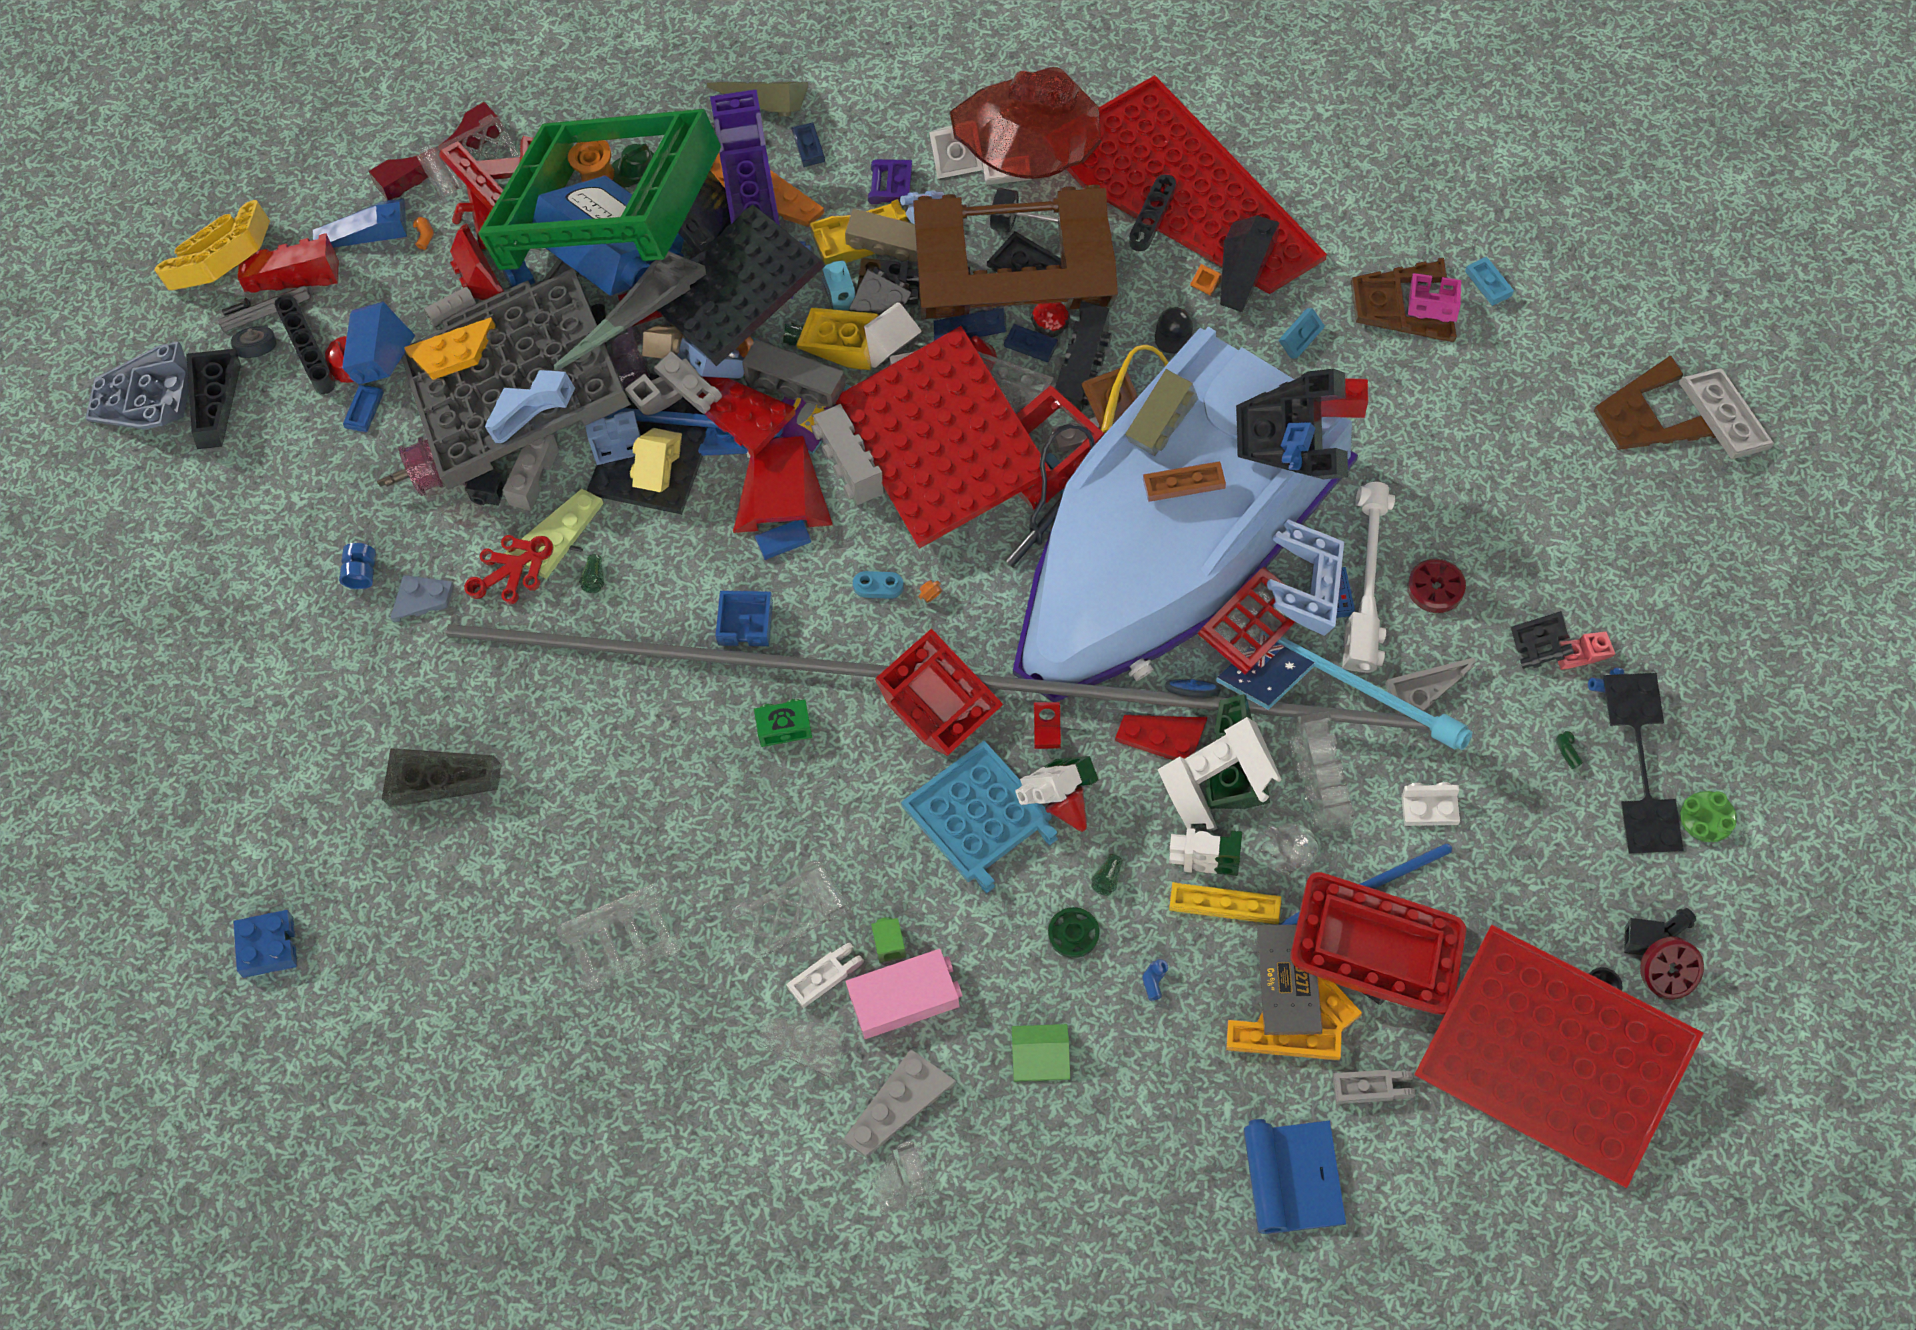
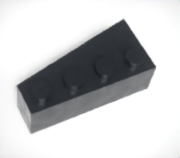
M1082 301L1079 307L1080 321L1075 320L1071 344L1068 343L1064 364H1067V366H1061L1055 389L1081 413L1084 405H1089V400L1082 387V383L1098 376V372H1096L1097 367H1102L1105 359L1104 347H1109L1112 339V333H1109L1110 308Z
M236 348L186 354L191 432L197 450L223 446L241 367Z

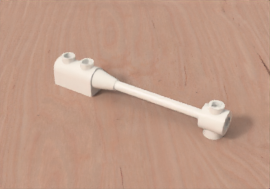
M1370 482L1365 486H1360L1355 501L1356 506H1361L1362 511L1369 515L1364 596L1360 603L1359 612H1353L1345 624L1342 668L1357 672L1370 673L1375 671L1377 666H1382L1385 652L1378 650L1379 643H1383L1385 640L1386 628L1380 627L1374 589L1379 518L1385 515L1388 510L1393 509L1395 495L1389 494L1388 485L1382 482Z

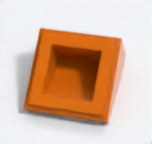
M1201 264L1190 286L1211 296L1221 283L1222 274Z

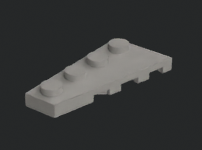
M910 1050L844 1137V1143L865 1158L869 1157L904 1125L909 1124L915 1119L916 1115L927 1106L933 1104L945 1091L950 1090L956 1085V1080L913 1050Z

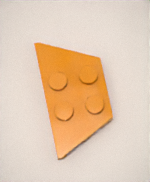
M490 317L406 346L404 349L408 356L413 358L417 365L434 380L478 365L482 357V351L486 348L489 341L486 336L489 330L495 328V323Z

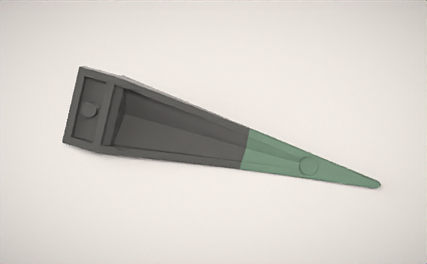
M671 252L667 253L664 260H655L610 314L577 346L554 364V371H559L689 291L691 284L706 275L705 266Z

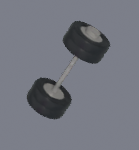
M998 188L990 205L1019 203V193L1012 189ZM1029 212L990 215V228L1007 233L1011 232L1016 215L1058 223V218Z

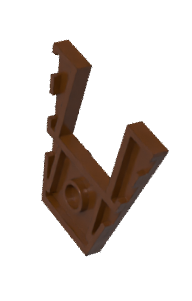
M1438 258L1436 262L1431 263L1426 261L1419 262L1413 267L1404 269L1402 266L1397 267L1393 271L1386 273L1378 271L1352 277L1350 284L1356 323L1455 342L1457 335L1454 321L1442 322L1432 318L1406 317L1401 283H1411L1413 273L1432 276L1431 283H1441L1442 277L1447 278L1444 258Z
M1668 356L1595 406L1594 413L1617 450L1645 447L1654 443L1669 444L1673 443V441L1686 439L1693 441L1709 436L1716 438L1701 415L1664 429L1643 397L1642 393L1682 379L1683 373L1672 356Z

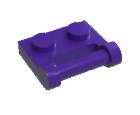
M873 160L871 162V171L873 172L871 192L868 193V202L870 204L891 203V201L898 199L899 203H901V196H906L911 191L912 160ZM888 171L886 191H880L882 172Z

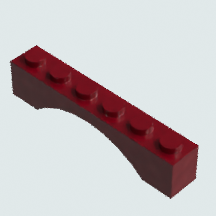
M485 102L480 103L465 112L455 132L439 146L414 157L387 159L369 170L374 186L387 201L400 197L407 190L420 185L425 179L438 174L443 168L448 166L439 157L442 149L459 141L470 153L489 140L497 138L499 134L503 133L500 119Z

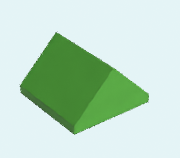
M1067 1024L1012 1026L1014 1082L1070 1080Z

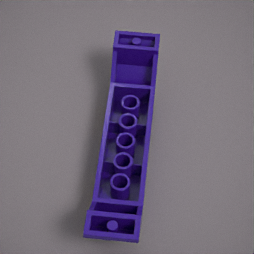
M757 89L710 96L716 135L722 146L719 154L731 224L745 209L753 204L780 226Z

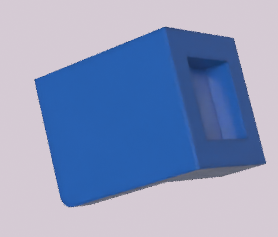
M525 260L519 269L502 270L511 288L527 280L530 285L536 283Z

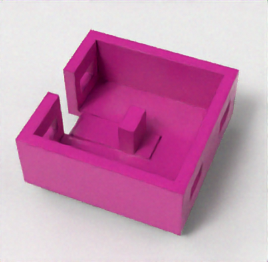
M1413 273L1409 291L1408 315L1416 318L1438 319L1442 322H1457L1461 305V280L1442 277L1439 294L1429 293L1432 276ZM1418 281L1428 282L1427 286L1418 285ZM1444 285L1453 286V289H1446V288H1443V286H1444Z

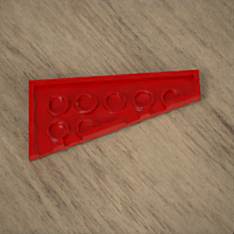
M701 376L708 384L718 389L722 394V398L718 402H713L705 415L724 432H729L737 444L745 446L753 458L795 416L794 406L734 380L723 377ZM702 392L698 397L703 399L706 394Z

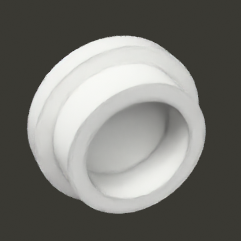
M1142 658L1130 666L1132 671L1129 672V676L1139 681L1154 670L1151 666V660L1144 661Z

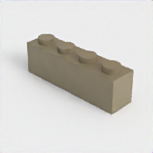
M853 208L845 232L846 245L854 249L870 250L877 255L893 256L901 261L917 262L915 224Z

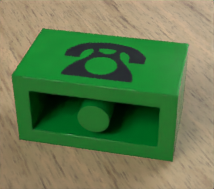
M791 699L782 704H764L760 708H754L761 747L813 738L806 699Z

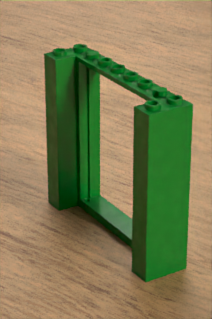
M705 109L543 123L478 234L499 270L519 269L530 249L634 242L643 261L664 260L722 146ZM664 135L621 217L532 223L538 196L565 188L572 176L574 169L568 161V153L574 146V143Z

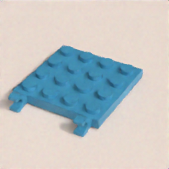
M985 741L974 747L901 802L902 808L964 879L970 882L975 878L986 894L995 888L993 884L995 881L985 870L1037 830L1049 846L1058 840L1055 836L1058 834L1057 831L1048 823L1052 819L1051 813H1047L1045 807L1039 803L1027 805L1019 803L1015 790L1022 786L1020 779Z

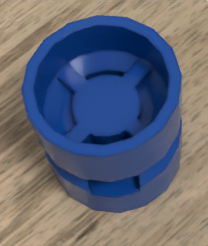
M350 543L343 547L341 560L343 565H341L339 581L343 586L350 589H367L372 586L373 567L376 558V551L373 547L363 543Z

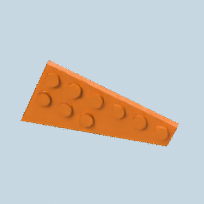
M718 153L710 171L725 187L720 154ZM770 170L779 216H782L785 220L810 227V223L815 222L825 213L822 206Z

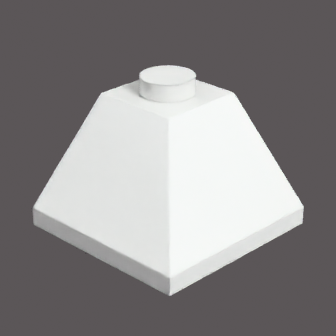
M966 122L929 132L937 179L983 170L975 123Z

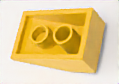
M811 307L796 346L798 349L847 368L871 370L872 366L864 326L879 315Z

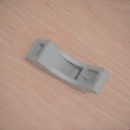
M684 358L682 361L699 375L694 367ZM645 374L625 388L626 395L645 415L660 412L682 398V395L661 377L650 381Z

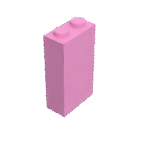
M941 949L846 980L847 990L864 1039L959 1007V998L962 997V992L958 981L952 982L949 974L953 972L952 964L948 956L943 957Z

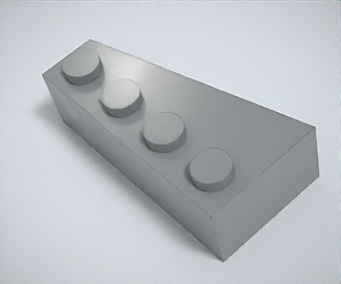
M841 404L813 415L814 426H812V431L817 440H822L824 444L822 449L826 458L832 459L834 463L832 468L837 479L842 478L845 484L843 489L847 498L853 499L857 506L883 495L882 471L879 466L875 467L871 453L865 451L860 435H853L855 433L854 426Z

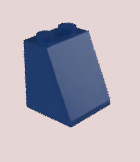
M384 301L352 310L349 318L342 368L358 385L390 377L405 353L404 347L410 345L415 334Z

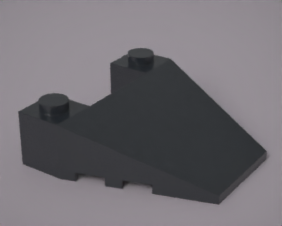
M1334 368L1308 371L1295 380L1280 384L1279 387L1269 392H1263L1236 405L1238 457L1289 470L1290 463L1282 462L1285 450L1281 447L1288 423H1311L1315 427L1309 450L1301 451V468L1289 471L1323 480L1347 478L1348 451L1338 448L1323 449L1321 415V401L1346 399L1345 373Z

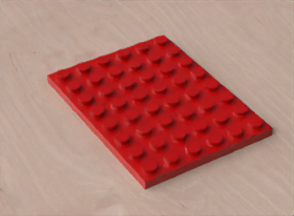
M962 326L843 391L836 402V405L841 404L855 429L853 434L860 435L865 451L871 453L875 467L879 466L882 471L883 482L881 483L919 549L1042 481L1039 465L1041 459L1040 452ZM1045 462L1046 475L1049 477L1052 473Z
M1491 924L1414 1076L1626 1189L1704 1032Z

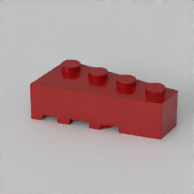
M327 233L319 235V238L310 241L309 238L299 240L297 245L288 246L287 244L278 245L277 250L274 251L263 249L255 252L238 265V281L244 292L251 293L263 290L280 291L286 288H299L301 286L325 287L331 284H338L339 260Z

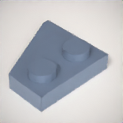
M403 575L390 617L392 622L401 621L400 618L415 614L417 617L432 610L438 611L447 608L454 587L452 581Z

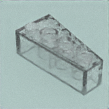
M1329 711L1299 716L1294 736L1290 739L1292 753L1297 754L1299 758L1297 763L1299 777L1304 778L1306 786H1304L1306 801L1312 803V823L1314 827H1319L1320 834L1351 829L1355 820L1347 784H1341V781L1344 779L1341 759L1335 760L1337 744L1335 733L1329 734L1328 724L1331 721Z

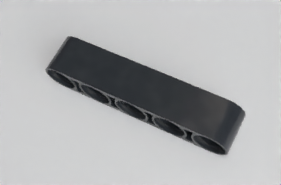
M288 294L281 295L274 304L278 315L315 391L319 394H328L334 390L336 383L295 298Z

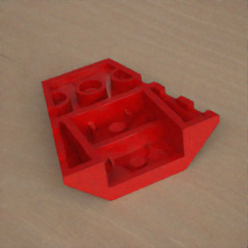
M803 436L773 438L755 458L750 455L733 533L758 531V523L807 520L808 527L833 526Z

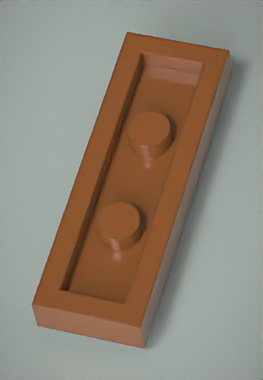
M1220 461L1143 474V483L1148 502L1226 488V481Z

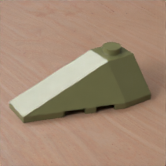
M808 82L707 83V88L722 94L757 89L761 109L768 112H778V116L787 117L791 116V112L800 111L808 89Z

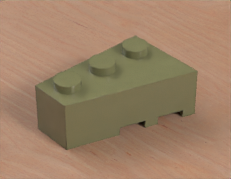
M1165 369L1125 433L1128 441L1154 456L1159 450L1162 451L1171 434L1198 400L1193 383Z

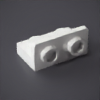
M1442 782L1436 785L1412 783L1405 786L1401 796L1404 826L1459 825L1460 817L1457 798L1459 785Z

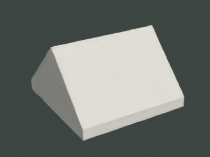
M898 302L864 326L871 366L876 368L922 332L905 308Z

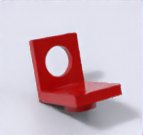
M1060 702L1034 703L1035 749H1061ZM1044 709H1050L1055 713L1054 717L1049 720L1041 718L1039 714Z

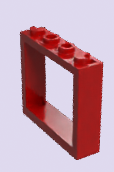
M1051 385L1016 414L1028 434L1059 408L1064 410L1078 424L1090 431L1095 445L1105 434ZM1089 439L1051 470L1052 475L1047 477L1046 504L1058 492L1065 489L1067 482L1089 453ZM1042 481L1030 489L1017 494L1033 510L1036 509L1041 500Z

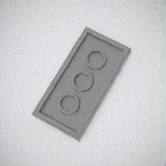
M1722 368L1686 376L1680 380L1679 384L1731 460L1766 451L1773 447L1774 442Z

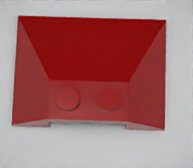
M932 628L875 678L887 705L925 745L946 756L951 754L1004 705Z

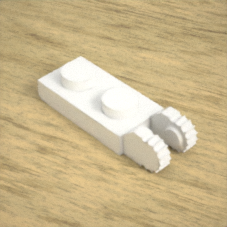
M850 942L833 953H828L786 984L788 990L803 1009L863 964L864 960L860 955L854 957L843 966L839 963L840 960L852 952L854 947Z

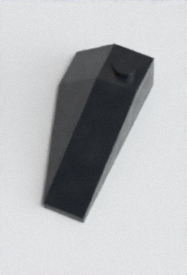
M1256 215L1232 223L1224 240L1220 305L1243 312L1277 242L1279 222Z

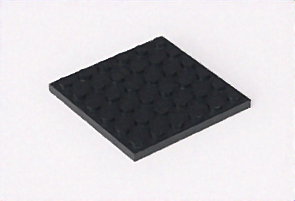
M752 204L732 224L725 227L719 236L709 242L703 252H700L691 259V261L705 266L706 275L691 284L689 291L656 311L715 366H718L826 265L819 257Z

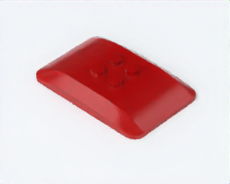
M1315 872L1306 881L1290 959L1296 968L1335 984L1403 1006L1443 1015L1447 1012L1456 994L1466 936V925L1461 918L1323 872Z

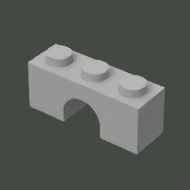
M549 434L522 447L503 488L508 505L532 511L541 491L539 487L542 469H551L559 452L554 435Z

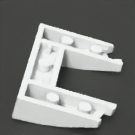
M1246 717L1224 730L1226 735L1185 759L1178 757L1158 769L1166 790L1187 828L1194 829L1193 824H1206L1209 831L1217 829L1199 784L1234 763L1240 762L1244 773L1261 802H1265L1269 798L1263 790L1272 778L1278 782L1282 780L1255 721Z

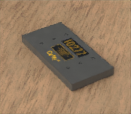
M1257 925L1264 1035L1322 1033L1318 978L1296 968L1290 959L1297 925Z

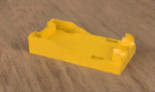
M898 199L891 201V204L866 211L909 222L905 209H902ZM851 215L831 216L810 223L811 235L825 265L835 261H845V263L875 254L870 250L854 249L846 245L845 232Z

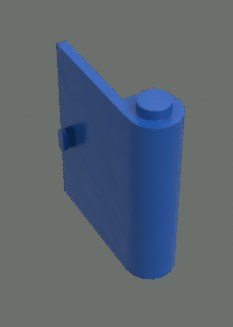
M1264 1119L1249 1121V1125L1244 1127V1136L1258 1232L1270 1234L1346 1225L1330 1120L1281 1127H1272Z

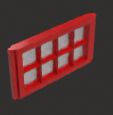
M1264 566L1197 633L1245 675L1296 623L1274 607L1276 601L1272 590L1268 589L1267 582L1272 579L1279 583H1284Z

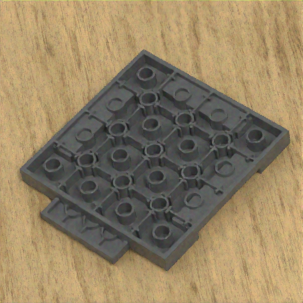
M573 268L534 287H531L527 280L442 320L444 329L412 343L415 344L491 317L495 323V328L489 330L486 336L489 341L486 348L482 351V357L478 365L432 380L417 365L415 360L408 356L406 351L401 359L439 478L448 490L494 469L492 461L568 425L582 420L586 426L631 405L606 345L603 343L559 370L560 372L567 373L575 387L566 408L555 407L541 411L504 443H495L485 428L487 420L504 388L531 389L539 370L554 371V364L598 326L581 281Z

